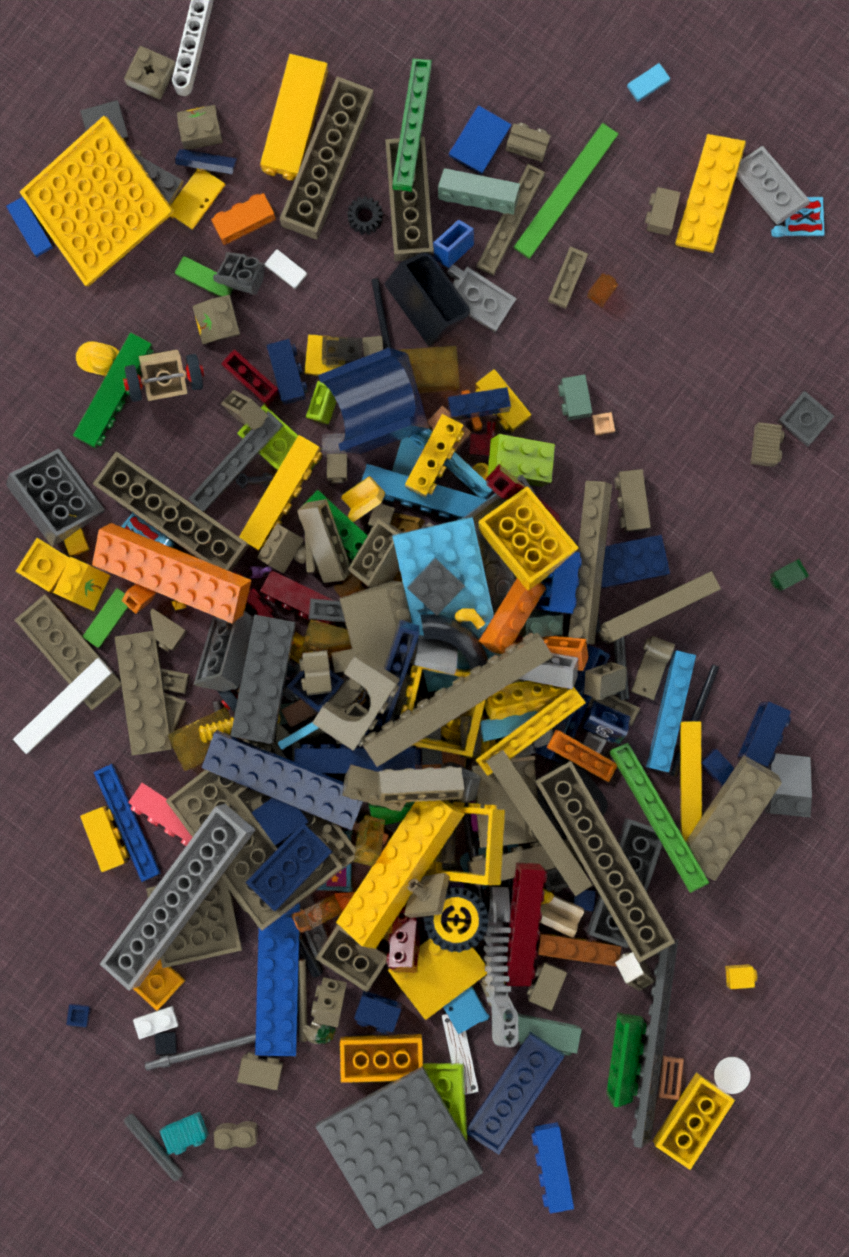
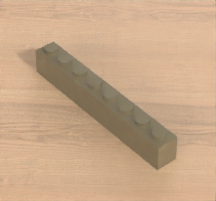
M586 481L578 547L582 562L581 567L578 569L579 585L575 592L577 603L573 613H571L569 638L586 639L587 644H595L612 484L598 481Z

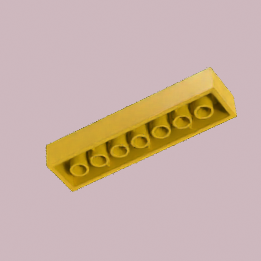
M448 800L415 801L336 923L362 947L376 949L413 893L408 890V886H410L408 885L409 881L412 879L421 881L464 816V813Z

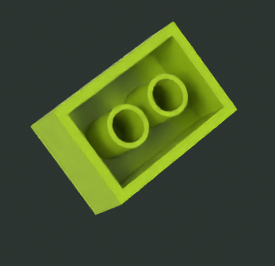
M499 434L491 439L488 475L498 464H501L516 478L519 475H523L529 485L544 487L552 482L555 444Z

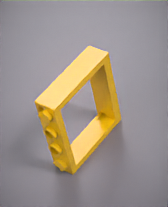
M412 665L410 671L412 682L406 688L405 697H408L406 705L402 706L401 714L407 710H413L422 669L439 673L444 672ZM456 668L453 676L465 678L470 675V671ZM485 700L471 708L462 745L424 737L413 744V746L472 757Z
M453 802V805L463 813L489 815L485 875L442 870V847L424 876L446 873L450 881L501 885L505 810L497 809V805L485 804V807L481 808V804L468 803V807H465V803Z

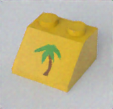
M70 557L53 593L95 611L111 575Z

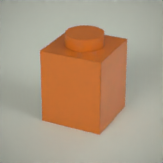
M135 584L126 591L122 602L137 614L152 602L157 592Z

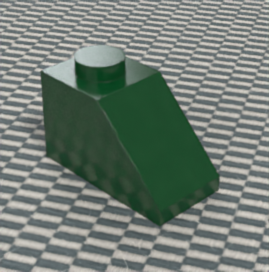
M800 559L769 574L772 586L778 589L779 592L809 576Z

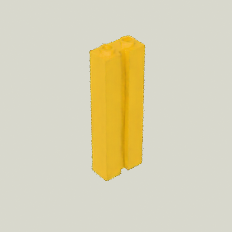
M289 54L260 163L261 169L265 174L275 176V174L279 173L283 174V178L293 181L296 179L309 146L328 74L327 63Z

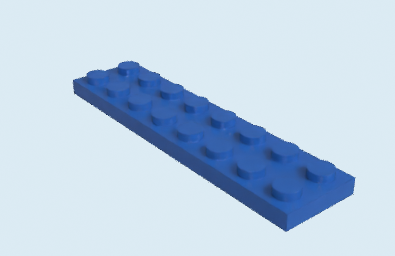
M300 903L263 931L259 928L255 1055L296 1056Z

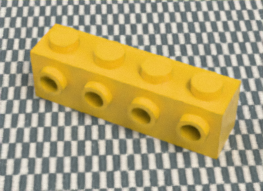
M444 414L441 415L405 483L407 489L425 498L428 494H433L437 486L434 483L438 476L442 477L446 469L444 463L447 459L451 460L456 450L453 448L456 441L460 443L465 433L462 431L463 424Z
M533 681L513 683L486 698L484 706L490 720H501L509 716H520L533 711L539 712L565 693L567 688Z

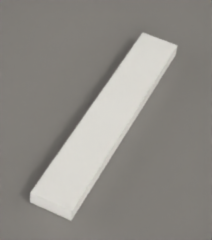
M97 658L13 740L28 754L113 672L100 658Z

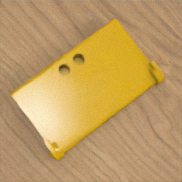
M197 168L170 205L174 211L170 217L176 218L193 230L226 184L206 170Z

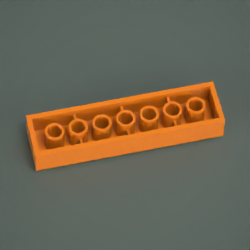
M113 523L100 528L98 531L93 566L227 622L234 623L243 616L251 584L250 579Z

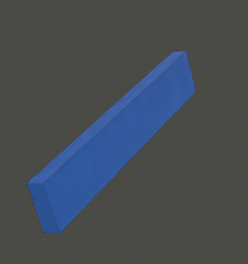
M110 764L93 772L108 807L111 809L115 823L141 881H146L161 874L134 811L130 809L132 806L128 803L129 799L114 765Z

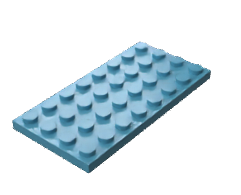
M470 517L392 535L412 623L419 625V635L424 636L420 615L434 613L411 593L407 586L436 558L465 585L438 615H444L456 620L455 613L462 608L476 610L485 622L484 626L477 629L471 621H463L461 623L469 627L480 639L494 614L473 518ZM484 646L489 659L495 655H502L492 653ZM458 649L456 668L470 669L467 658ZM423 669L428 692L449 688L453 685V681L460 678Z

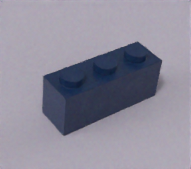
M286 339L266 345L283 405L305 400L304 393H308L305 381L301 382L299 375L303 374L300 362L296 363L294 356L298 355L295 344L291 345L290 340Z
M507 387L448 397L450 418L455 421L509 412L511 408Z

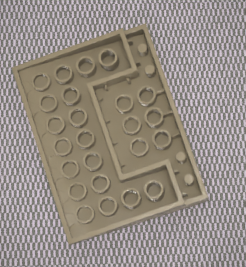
M249 739L243 740L288 759L279 745H276L275 740L273 744ZM204 770L168 798L166 802L192 837L213 809L222 804L229 806L255 829L221 877L261 931L361 856L360 852L338 824L300 809L308 821L306 825L333 853L274 912L245 883L279 848L278 846H281L288 839L286 838L274 846L251 813L273 797Z

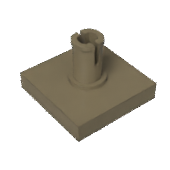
M446 873L423 876L420 882L417 879L410 880L408 890L413 893L407 901L405 915L409 918L442 914L449 876Z

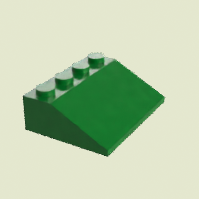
M617 1013L606 1091L614 1107H620L633 1102V1097L637 1096L638 1083H635L636 1075H640L641 1063H638L639 1055L643 1054L644 1043H641L642 1035H645L647 1027L642 1016Z

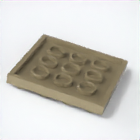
M220 877L162 955V968L243 950L231 892L222 877ZM157 886L146 888L148 898Z

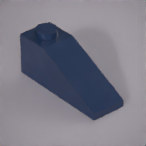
M717 749L710 750L701 759L702 768L723 787L735 768Z

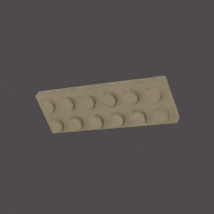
M46 594L15 619L17 624L69 685L97 658H100ZM112 673L84 702L91 710H94L122 686L121 681Z
M154 631L115 637L132 756L173 749L159 652Z

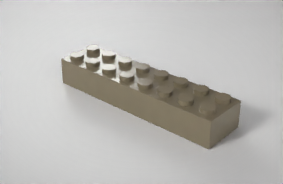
M338 76L336 77L281 214L280 222L282 227L318 240L373 103L374 93L372 89Z
M115 452L93 482V485L198 559L231 572L249 548L248 543L118 452Z

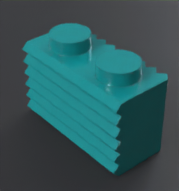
M200 1112L164 1126L160 1130L168 1154L175 1153V1155L186 1151L187 1146L193 1145L197 1147L205 1143V1139L209 1135Z

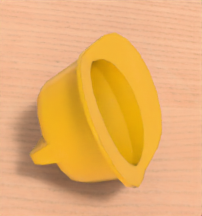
M87 342L78 348L76 361L82 370L106 376L119 351L111 345Z

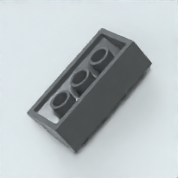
M244 611L243 616L234 623L215 616L212 618L195 677V686L223 692L239 688L254 620L253 616Z

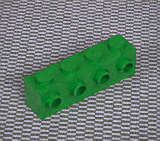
M317 490L306 503L327 498ZM327 499L343 547L348 551L346 555L353 561L368 536Z

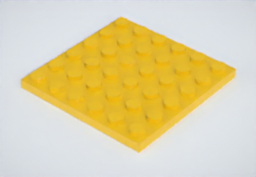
M106 116L101 117L20 191L81 281L88 287L174 213L171 206Z

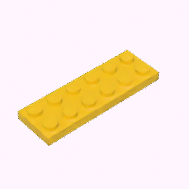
M707 134L675 242L676 246L714 253L746 141Z

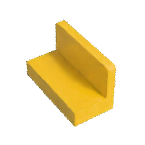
M369 476L344 493L341 499L351 508L348 518L354 522L382 503L385 492Z

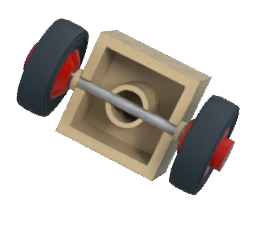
M178 350L139 356L143 376L141 378L137 374L135 365H129L124 368L126 379H123L125 391L129 390L132 402L142 400V384L145 386L148 401L187 394L186 376L193 390L203 389L202 377H204L203 366L199 365L196 354L186 356L187 365L184 370Z

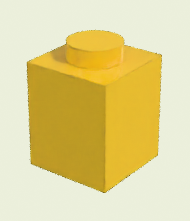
M749 964L725 966L727 987L730 989L755 987L757 972L756 969H753V966Z

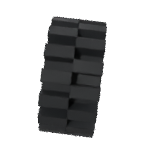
M364 196V199L358 197L357 201H352V205H349L347 213L350 227L354 228L356 233L359 231L360 235H364V233L370 235V232L375 233L376 229L381 227L383 221L381 205L379 206V202L377 200L374 201L372 197L367 199V196ZM368 209L372 212L373 217L369 222H362L358 219V213L361 210Z

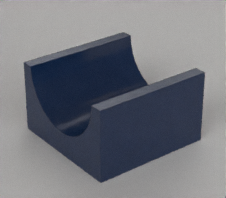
M386 348L319 375L320 382L329 388L337 400L343 416L345 438L343 442L338 443L339 449L342 452L362 454L429 429L408 353L393 348Z

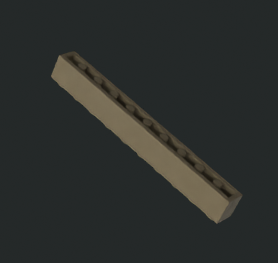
M538 633L526 635L518 645H510L502 655L491 657L486 665L475 667L470 671V675L465 678L460 677L453 681V685L447 689L442 688L438 690L433 698L422 700L417 704V708L412 711L407 710L403 712L398 720L387 722L382 726V730L377 733L371 732L364 738L363 746L376 767L552 658L553 656L542 637Z

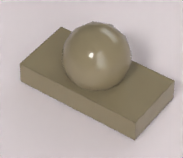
M305 536V544L300 545L294 559L298 563H306L308 573L319 574L309 541Z

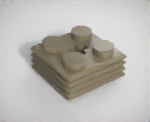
M140 46L124 80L126 85L161 99L174 73L176 64L174 60ZM153 70L154 73L147 75L148 71Z

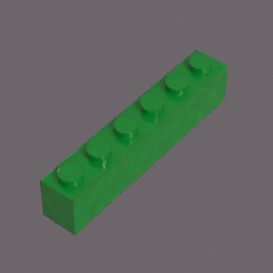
M130 332L73 436L96 450L98 446L101 447L106 440L105 433L114 426L116 422L115 415L117 412L122 411L125 406L124 399L127 394L130 395L129 390L125 391L123 379H126L124 368L129 365H135L137 374L141 377L142 371L139 356L154 353L150 342Z

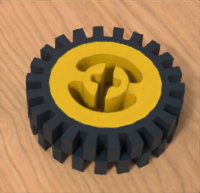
M449 887L447 888L443 911L452 905L455 909L449 912L448 917L453 918L455 914H459V918L465 919V914L460 910L461 907H465L471 914L472 921L470 927L463 933H459L458 929L464 926L465 921H459L455 925L453 920H447L449 927L452 928V931L448 932L442 925V914L425 916V928L433 943L440 946L443 950L446 949L449 952L470 950L483 939L487 930V909L482 899L473 891L467 888Z

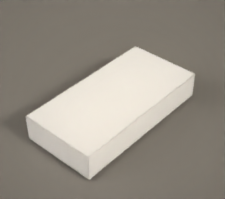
M277 249L265 263L268 269L295 290L307 276L303 269Z

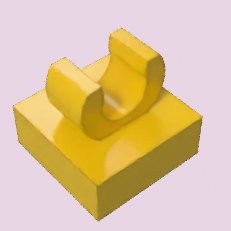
M454 718V720L446 723L441 727V735L446 739L459 741L462 733L457 729L460 727L461 722Z

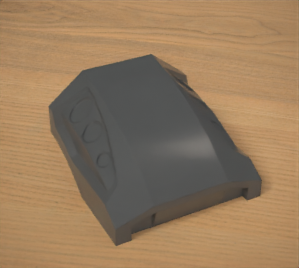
M226 252L225 259L217 274H214L213 279L219 284L255 295L258 293L263 282L265 266L264 263L259 262L255 257Z

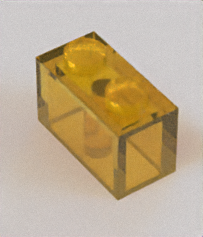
M365 815L358 826L354 862L369 866L375 865L381 856L385 820Z

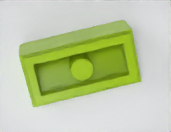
M320 381L317 382L306 418L323 424H329L337 400L329 388Z

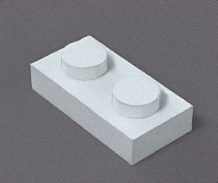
M173 1006L133 1019L139 1039L179 1025Z

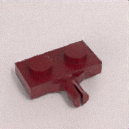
M487 422V433L471 434L470 454L490 456L491 439L497 436L495 434L496 422H492V430L491 422Z

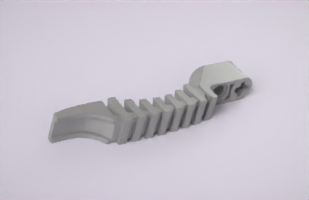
M490 887L488 925L486 936H484V941H486L484 961L487 963V966H485V971H487L485 981L488 984L486 992L490 995V997H487V1002H491L492 1038L497 1046L514 1047L518 1042V1013L508 997V992H511V986H504V982H509V976H504V972H508V966H503V962H507V956H503V952H508V947L503 946V942H509V937L503 936V933H511V928L503 926V922H510L508 887ZM505 1012L507 1015L506 1020L503 1018Z

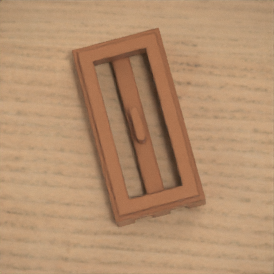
M663 1056L659 1098L680 1099L683 1058ZM667 1062H670L667 1094H664ZM678 1063L675 1095H673L671 1092L674 1065Z

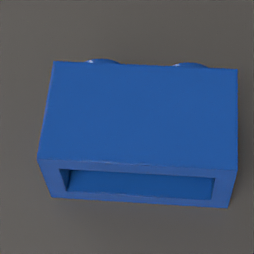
M461 220L456 221L433 242L434 259L448 268L452 266L474 245V229Z

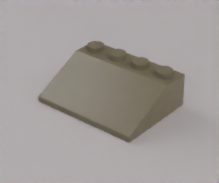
M390 581L339 598L354 656L360 652L382 668H384L399 620L412 623L404 585L400 581ZM416 645L409 664L415 662Z
M534 760L511 762L538 802ZM480 765L472 766L473 772L481 777L476 804H481V808H484L485 804L497 805V809L505 810L503 845L539 841L495 774L492 773L487 776ZM477 814L480 848L487 847L489 815Z

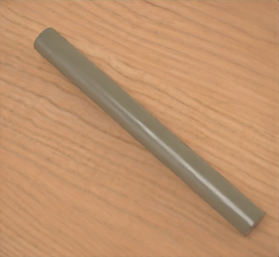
M300 959L298 961L299 1041L304 1042L307 1041L306 1035L303 1032L305 1024L307 1025L306 960Z

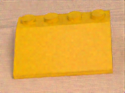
M528 486L483 517L478 523L480 533L528 591L543 581L578 550L577 545Z
M449 925L445 927L448 932L452 931ZM431 938L420 946L417 973L388 970L425 1020L487 975V971H485L486 964L474 947L462 952H449V950H443L440 946L434 944Z

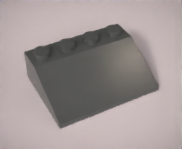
M60 449L10 473L6 486L52 547L67 539L105 511Z

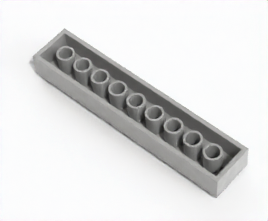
M226 804L216 806L100 965L129 991L140 986L246 844L255 829Z

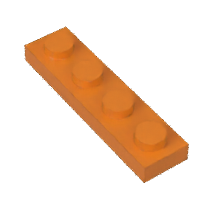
M555 730L547 746L548 749L607 782L610 781L617 767V764L558 730Z

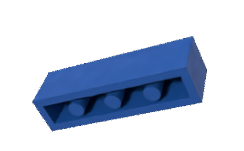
M555 1122L534 1126L535 1133H531L533 1146L537 1145L538 1147L535 1159L537 1166H541L542 1174L538 1175L540 1186L545 1187L546 1194L542 1195L544 1208L548 1207L550 1213L572 1210L574 1206L559 1124Z

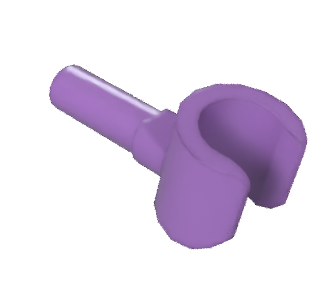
M261 566L249 567V570H252L250 578H262L263 573L269 572L272 569L271 567L262 568Z

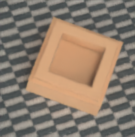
M612 412L592 416L595 436L615 432Z

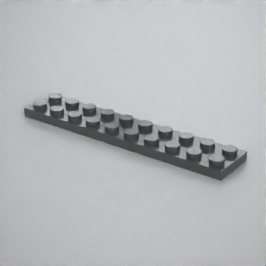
M674 938V944L657 953V955H660L659 963H656L654 975L657 978L651 992L654 1000L653 1004L649 1007L651 1022L647 1025L646 1029L648 1044L644 1046L643 1057H646L645 1066L642 1065L640 1077L643 1078L642 1086H639L637 1097L640 1099L639 1107L637 1106L635 1110L637 1125L632 1131L634 1147L643 1148L652 1139L679 940Z

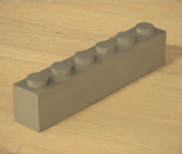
M563 838L562 840L576 861L581 862L569 839ZM539 841L531 842L530 847L523 848L522 845L511 847V851L502 852L501 881L514 878L516 863H540L545 870L556 868V866ZM484 854L473 856L471 861H467L469 873L485 875L486 857H484ZM472 883V885L475 887L483 885Z

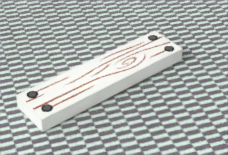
M447 1013L442 1014L452 1063H464L465 1094L479 1092L466 1030L458 1034Z

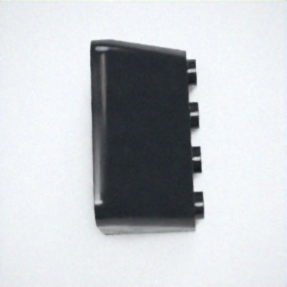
M423 252L401 262L384 283L428 347L439 342L464 321L470 313V309L464 299L429 253Z

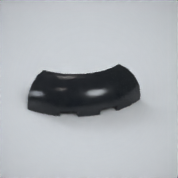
M420 615L425 639L443 640L456 646L467 658L471 670L488 663L489 658L484 646L479 642L480 639L465 624L444 615Z

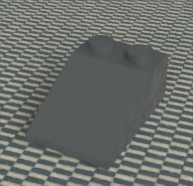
M776 754L773 763L769 764V770L779 775L782 784L765 807V812L810 818L812 802L811 757Z

